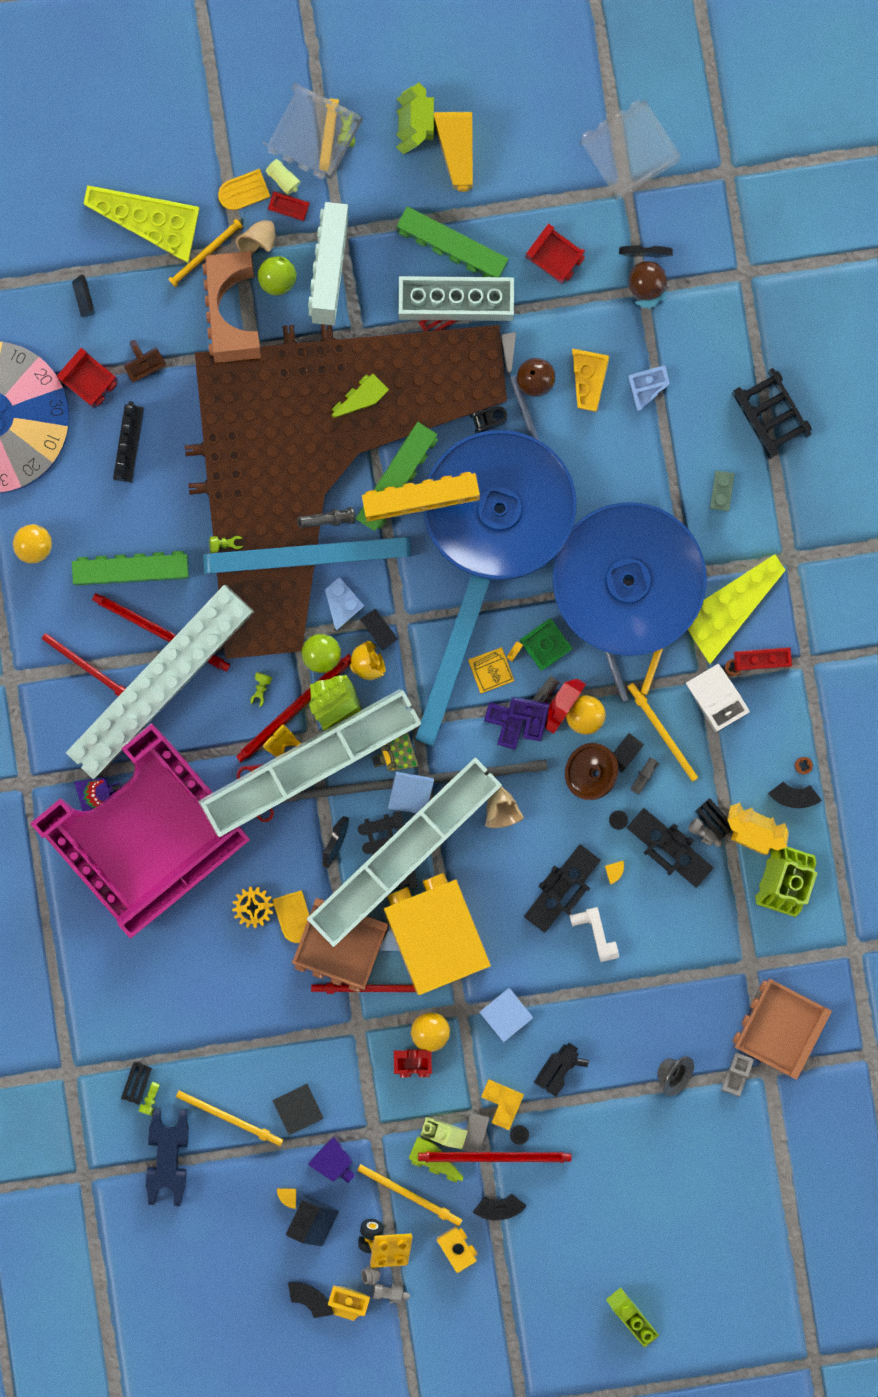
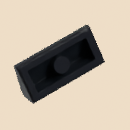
M82 274L74 279L72 284L81 317L95 315V310L86 277Z
M376 609L360 619L382 650H385L398 640Z

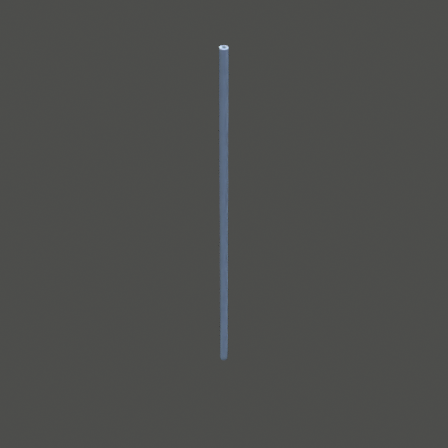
M513 376L510 378L529 436L539 440L523 392L518 386L517 376ZM605 652L621 701H627L629 698L614 654Z

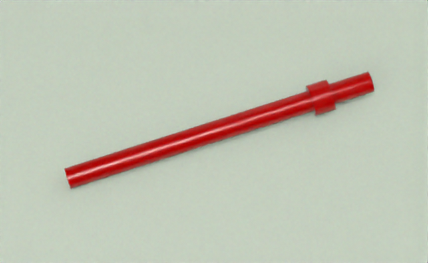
M47 633L42 636L41 639L115 691L114 694L118 697L126 689L123 685L119 686Z
M327 982V984H311V992H327V994L355 992L348 989L349 985L346 984L341 986L331 982ZM366 985L364 991L360 990V992H416L413 985Z

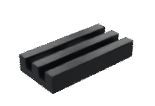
M710 798L695 811L719 840L723 839L731 831L728 818ZM703 809H704V810L707 812V814L711 817V819L714 821V823H716V824L722 829L723 833H722V832L715 826V824L707 817V815L702 811Z
M133 1062L121 1099L140 1105L152 1067ZM136 1067H139V1071L129 1097L127 1096V1093ZM143 1069H145L147 1071L137 1099H135L134 1095L139 1084Z

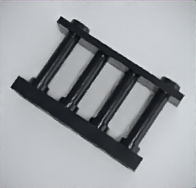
M774 368L769 370L768 374L770 377L748 390L744 389L742 391L741 387H738L732 392L733 397L769 459L778 454L777 449L782 444L802 433L806 438L812 434L809 422L803 420L781 382L783 381L779 371L775 372ZM775 384L780 394L757 407L751 406L748 401L751 396ZM783 400L789 408L788 411L767 423L760 422L758 418L760 413ZM794 417L799 427L776 440L770 439L767 434L770 429Z

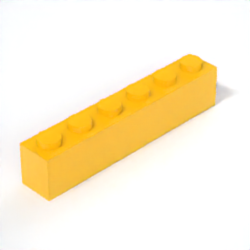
M464 472L460 476H444L441 480L437 481L428 479L416 485L414 483H407L400 488L387 487L384 491H367L362 495L366 521L369 522L480 500V493L476 474Z

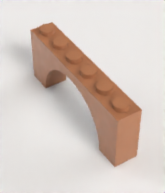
M251 251L205 256L206 263L202 265L203 274L207 275V279L204 280L205 291H208V295L205 296L206 307H209L210 310L206 312L207 323H211V328H207L208 339H212V344H209L210 356H214L215 363L261 358L258 331L237 329L228 324L219 313L221 299L227 290L242 280L254 278Z

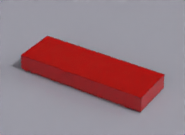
M791 647L735 651V671L792 667Z

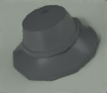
M687 1056L679 1060L667 1058L661 1063L657 1071V1077L664 1085L663 1094L669 1097L677 1095L686 1087L694 1071V1062L691 1058Z

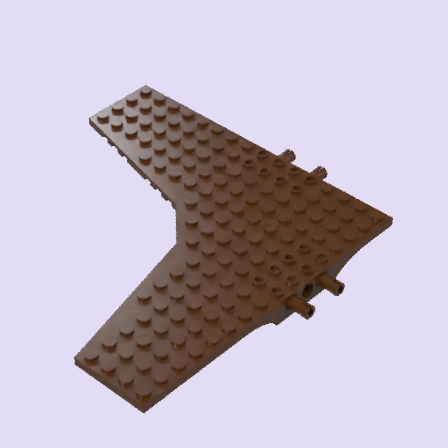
M320 324L322 340L297 343L295 342L294 325H289L290 333H288V326L285 325L282 326L284 343L282 345L261 346V358L215 363L214 356H210L209 351L195 352L203 442L202 444L184 446L185 450H193L185 451L186 457L197 455L205 457L207 480L200 483H188L189 488H197L189 490V495L207 493L209 495L213 536H218V540L240 536L242 539H235L234 545L243 546L237 550L231 547H226V549L219 548L217 553L318 545L320 526L299 529L297 519L299 516L322 514L325 494L359 453L407 437L417 421L430 429L506 402L500 326L492 325L335 340L333 338L332 325H327L326 329L325 324ZM366 374L369 377L374 374L389 389L373 406L337 418L331 416L334 413L333 407L339 401L343 404L348 399L345 395L352 388L357 390L361 386L359 381ZM314 565L217 573L218 591L223 585H227L254 611L224 643L225 659L301 652Z

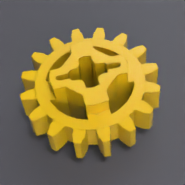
M251 886L249 887V892L242 889L243 895L236 894L238 901L232 902L236 905V908H233L232 911H237V915L234 916L235 919L241 918L239 924L246 922L247 928L251 924H253L254 928H257V923L263 926L264 919L270 920L267 915L273 914L270 907L274 906V904L269 903L272 897L265 896L266 890L261 893L260 887H257L253 891ZM255 895L260 896L265 902L260 903L256 900ZM248 896L247 903L241 905L242 900ZM252 900L254 905H258V909H255L254 914L252 910H248ZM266 909L264 915L258 919V913ZM241 912L248 913L251 920L245 918Z

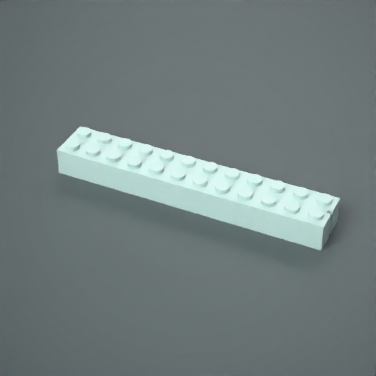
M223 585L71 746L66 754L78 765L83 764L81 768L92 779L98 778L123 751L121 748L155 718L254 611L227 585Z
M399 689L199 800L198 802L216 835L221 837L421 725L414 709L410 708L412 705L404 690Z
M476 757L307 918L333 947L502 786L491 773L487 776L484 774L487 769Z

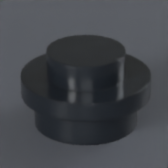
M614 811L609 817V823L614 829H623L628 824V816L623 811Z
M522 1125L514 1126L510 1131V1138L513 1143L522 1145L528 1141L529 1131Z

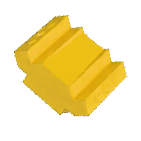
M741 802L730 806L728 822L731 830L734 831L731 837L732 841L763 855H768L771 848L777 851L787 847L789 832L785 823L776 825L774 817H765L755 812L753 808L743 810Z

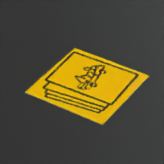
M502 647L468 659L480 694L514 681Z

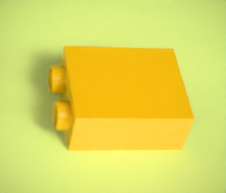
M444 873L422 881L426 891L413 897L408 887L389 894L387 898L390 906L383 908L417 995L424 994L491 966L457 880L447 882Z

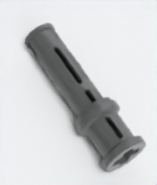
M348 507L346 510L333 509L329 513L299 516L297 525L299 529L328 524L333 526H339L342 523L354 524L356 519L355 511L352 507Z

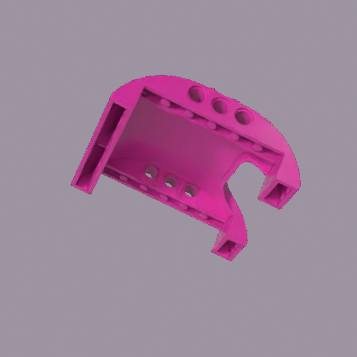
M152 723L121 748L134 763L135 770L130 780L103 803L92 810L79 811L60 798L30 823L42 838L45 837L110 911L116 918L119 927L130 939L250 841L240 826L221 837L216 835L198 802L213 792Z

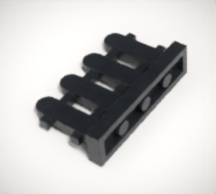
M129 401L124 406L113 476L115 481L133 483L144 407L136 406L133 401Z
M401 811L394 812V817L390 818L386 814L384 819L370 822L369 818L364 819L365 823L359 825L358 832L361 835H368L369 842L364 843L362 846L365 854H375L393 836L392 829L397 828V831H399L404 826ZM387 830L389 838L374 841L372 833ZM415 870L397 886H400V890L404 889L405 885L410 884V888L418 886Z

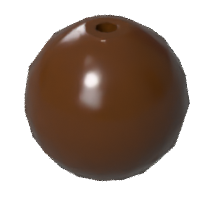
M643 261L635 265L630 271L628 278L630 291L638 299L646 301L660 297L664 293L668 281L665 270L659 264L650 261Z
M530 358L524 361L517 372V383L520 390L532 397H541L548 394L555 384L553 366L547 360L541 358Z

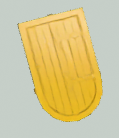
M257 169L223 183L219 188L218 197L220 203L226 209L239 210L270 198V194L260 169Z
M302 890L272 899L281 931L285 938L293 943H300L308 921L307 918L310 916Z

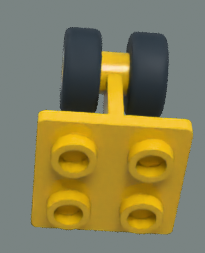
M366 1219L361 1223L360 1233L362 1236L359 1237L358 1247L363 1252L371 1253V1268L408 1265L413 1238L411 1233L383 1235L384 1226L380 1221Z

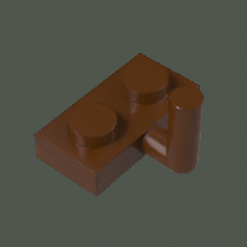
M135 340L130 341L131 349L136 358L123 364L132 383L166 366L157 347L143 354L138 343Z

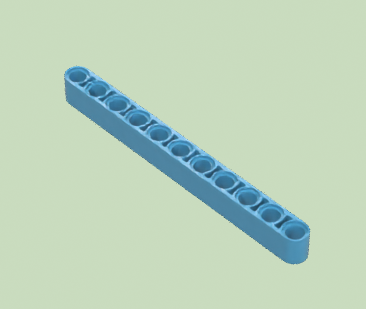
M410 537L203 554L204 573L410 557L411 544Z
M471 576L415 738L417 741L431 746L434 745L490 580Z

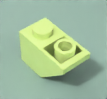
M426 1117L420 1136L447 1147L462 1149L468 1131Z

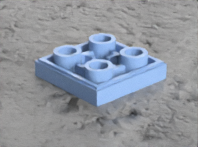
M396 772L388 809L416 814L429 802L434 778Z
M510 988L479 1011L503 1042L533 1019V1016Z

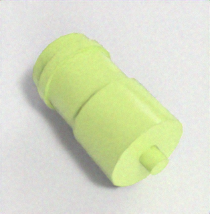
M278 159L274 160L266 169L267 175L287 195L293 191L297 192V187L301 181Z

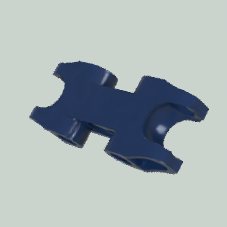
M154 1108L152 1121L149 1126L148 1145L158 1146L157 1166L147 1167L146 1190L148 1205H154L158 1189L166 1187L172 1190L174 1194V1206H181L186 1187L187 1170L177 1168L178 1147H188L189 1126L187 1110H180L176 1126L167 1127L161 1121L160 1108Z

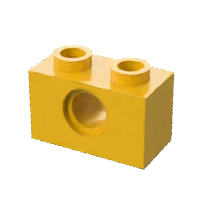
M454 1226L438 1236L437 1242L456 1273H459L477 1261L475 1256L478 1253L473 1245L469 1246L465 1239L468 1237L464 1230ZM455 1244H462L464 1250L461 1253H456L453 1251V1246Z

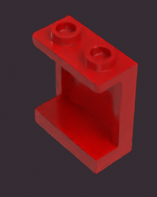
M549 223L525 256V258L561 284L565 280L568 282L574 274L572 271L576 265L580 266L586 257L583 256L585 254L583 248L579 249L564 238Z
M83 348L77 351L56 376L92 408L96 405L100 406L105 400V394L108 391L112 392L118 384L116 382L118 380L117 377L92 358Z

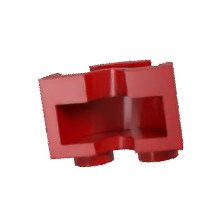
M421 1049L394 1050V1074H400L402 1078L411 1077L412 1073L419 1074V1077H430V1074H432V1052Z

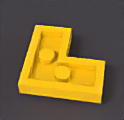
M488 1079L481 1098L498 1104L491 1123L509 1130L524 1094Z

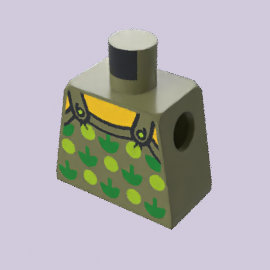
M408 732L380 747L382 754L371 757L375 768L386 764L388 772L419 767Z

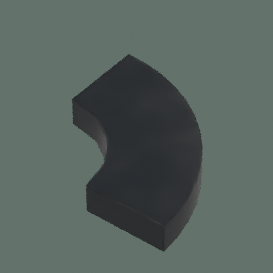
M623 246L619 248V255L662 258L673 256V249L662 246Z
M782 782L768 792V795L773 800L790 808H807L822 801L810 785L803 789H795Z
M346 816L341 817L334 825L330 841L323 851L322 864L326 868H329L335 860L345 839L349 824V818Z
M512 1193L501 1200H491L484 1196L472 1212L487 1220H504L516 1216L527 1205Z
M288 1282L291 1303H301L307 1306L314 1318L333 1315L332 1308L328 1305V1299L318 1289L303 1282Z

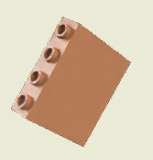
M315 898L310 915L324 902V900ZM366 916L333 947L307 921L294 959L292 960V965H295V970L304 973L305 970L313 972L312 976L320 979H323V977L330 978V982L339 986L342 983L349 985L348 989L358 993L360 990L364 991L388 924Z
M768 978L767 981H762L759 987L761 992L758 998L755 997L750 1005V1008H752L750 1014L744 1016L741 1022L743 1028L740 1033L736 1032L732 1040L734 1042L733 1047L797 1080L832 1011Z

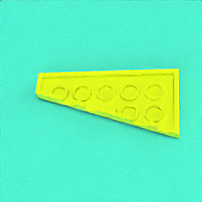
M87 185L83 203L86 207L184 262L189 263L200 210L199 207Z
M776 555L771 556L704 599L696 619L687 631L709 665L785 572V568Z

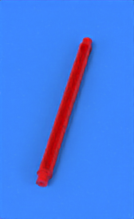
M95 593L92 601L98 603L99 606L120 615L168 642H171L176 634L120 606L104 595L101 596ZM215 655L207 661V663L217 667V669H222L226 672L231 665Z
M347 654L344 658H341L333 670L326 672L317 681L339 676L350 666L351 655ZM310 688L240 750L241 752L236 758L241 763L273 736L281 725H285L311 701Z
M426 1151L425 1153H418L417 1159L418 1161H425V1163L571 1162L572 1156L571 1153Z

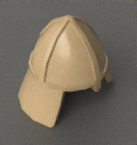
M263 220L254 223L246 232L236 238L238 249L241 252L251 251V255L258 247L264 248L269 252L274 247L276 238L273 222Z
M502 786L487 799L486 827L503 828L514 825L524 819L513 796Z

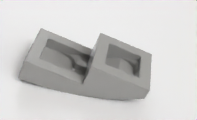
M736 1052L721 1091L740 1097L754 1059Z

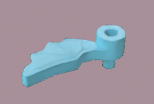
M663 293L657 299L651 301L641 300L635 303L641 305L642 308L650 309L655 307L659 300L664 301L667 296Z

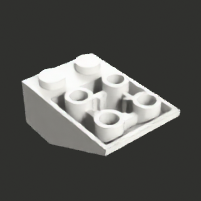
M719 663L686 682L687 687L714 732L719 731L750 712Z

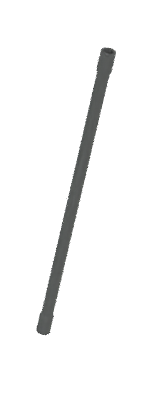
M544 759L527 763L486 767L487 771L484 774L487 776L491 773L493 776L548 771L547 761ZM460 771L421 776L434 778L433 784L450 782ZM394 779L306 789L281 803L392 789Z

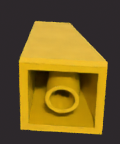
M434 112V127L453 189H457L459 192H467L473 188L472 112Z

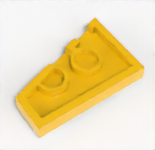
M572 348L578 409L597 412L610 357Z

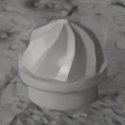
M370 1266L362 1269L361 1277L365 1285H374L381 1277L380 1270Z

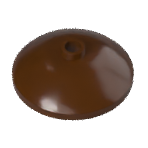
M588 743L578 747L570 755L565 767V780L569 790L578 798L589 801L597 800L607 795L614 787L618 777V762L615 755L609 748L598 743Z

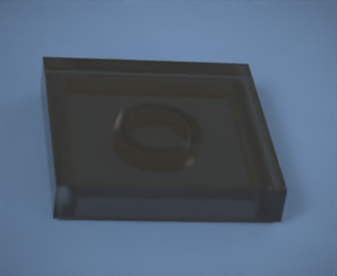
M308 1083L272 1100L288 1135L324 1119Z

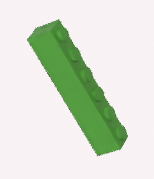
M408 206L396 226L397 231H399L398 234L407 239L411 237L416 240L415 243L422 247L428 246L433 249L432 251L439 256L444 254L450 257L449 260L457 265L461 263L467 266L466 269L470 272H479L483 274V277H501L508 264L509 258Z
M417 421L374 490L379 492L384 491L387 487L400 488L408 480L412 481L417 474L415 470L417 465H422L428 456L425 454L429 447L432 449L438 441L435 438L437 433ZM364 505L356 516V520L373 531H376L377 528L381 529L386 522V519L367 522Z
M174 551L172 555L156 552L153 553V556L146 557L144 553L134 554V557L126 558V555H115L114 559H107V556H96V560H88V557L76 558L77 561H72V577L75 586L190 579L188 555L184 554L183 551Z

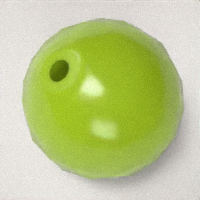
M270 257L261 264L258 270L259 284L270 295L280 296L287 294L296 283L297 273L295 267L285 257Z
M315 634L309 637L301 650L305 666L311 671L326 673L333 670L341 657V649L338 642L332 636L326 634Z

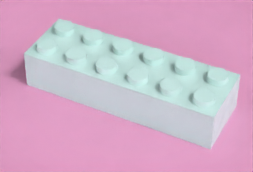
M325 202L324 209L320 210L321 221L320 226H318V244H316L315 249L316 260L313 264L314 275L311 280V297L309 296L308 308L309 316H312V323L335 326L348 227V204Z
M399 276V320L513 321L514 278Z

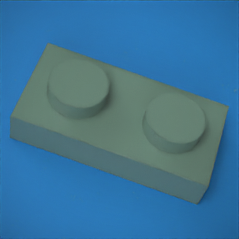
M715 471L710 509L729 512L735 473Z

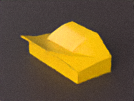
M333 1285L328 1305L331 1306L334 1315L354 1321L359 1316H365L370 1296L352 1289Z

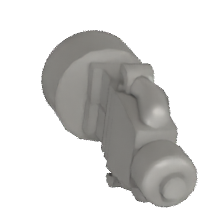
M697 817L688 826L690 832L702 838V843L704 842L707 845L714 844L716 847L722 845V841L717 838L710 828L705 827L703 822Z
M375 1283L372 1299L380 1300L381 1298H387L390 1300L389 1303H400L402 1299L408 1300L410 1295L392 1284L391 1288L383 1287V1284Z

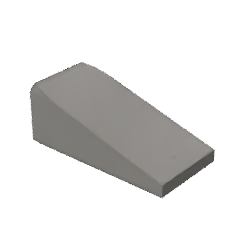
M516 332L502 334L501 336L508 375H511Z
M470 1112L466 1128L468 1132L461 1150L467 1152L481 1151L489 1121L488 1116Z

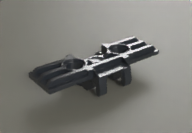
M645 808L626 827L648 846L643 854H648L667 871L669 876L676 870L697 888L714 868L689 847L694 840L691 837L687 838L679 831L675 823L667 828ZM654 829L659 830L661 833V837L657 841L650 838V832ZM656 844L676 860L673 865L653 849ZM682 855H687L690 858V863L687 866L680 864V857Z
M579 844L561 869L554 865L543 883L541 882L538 885L543 892L523 917L545 933L562 911L570 916L571 910L584 893L591 889L584 882L601 860ZM571 868L579 870L580 875L578 878L572 879L569 877L568 872ZM575 882L578 883L580 887L565 907L561 905L560 901ZM548 898H553L556 901L555 908L547 909L545 901Z

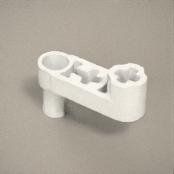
M598 907L570 915L572 927L585 923L591 924L600 962L619 958L616 941L606 943Z

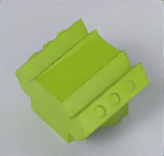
M419 82L403 91L397 98L402 106L396 111L399 117L396 135L402 141L396 148L402 154L417 147L423 140H434V97H426V89Z
M347 675L335 676L332 679L320 680L310 684L311 701L309 706L323 730L329 729L362 710L356 689Z
M790 847L777 851L771 848V857L766 861L765 872L759 883L760 891L755 895L756 905L796 917L802 911L803 905H808L818 873L814 871L817 864L815 855Z

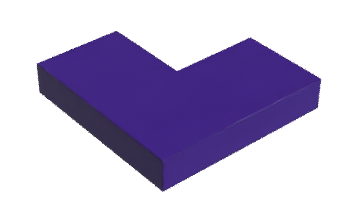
M511 697L507 715L508 717L525 720L522 738L542 741L550 705L549 703Z
M489 703L484 721L502 726L497 745L516 750L524 720L508 717L509 708Z

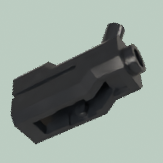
M571 1043L563 1044L559 1052L550 1055L533 1082L543 1089L546 1087L547 1092L557 1097L565 1085L564 1076L568 1070L574 1068L575 1065L588 1068L589 1060L577 1058L579 1055L577 1052L578 1048Z

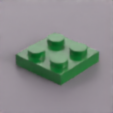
M551 618L519 640L540 671H543L572 650V647Z

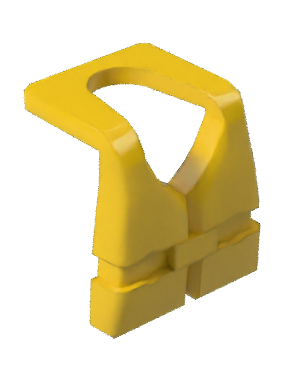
M283 724L273 734L274 736H271L264 743L263 748L273 756L278 757L284 754L286 746H298L301 743Z

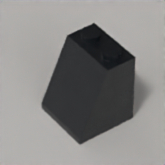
M304 1194L289 1225L286 1236L303 1244L323 1246L339 1211Z

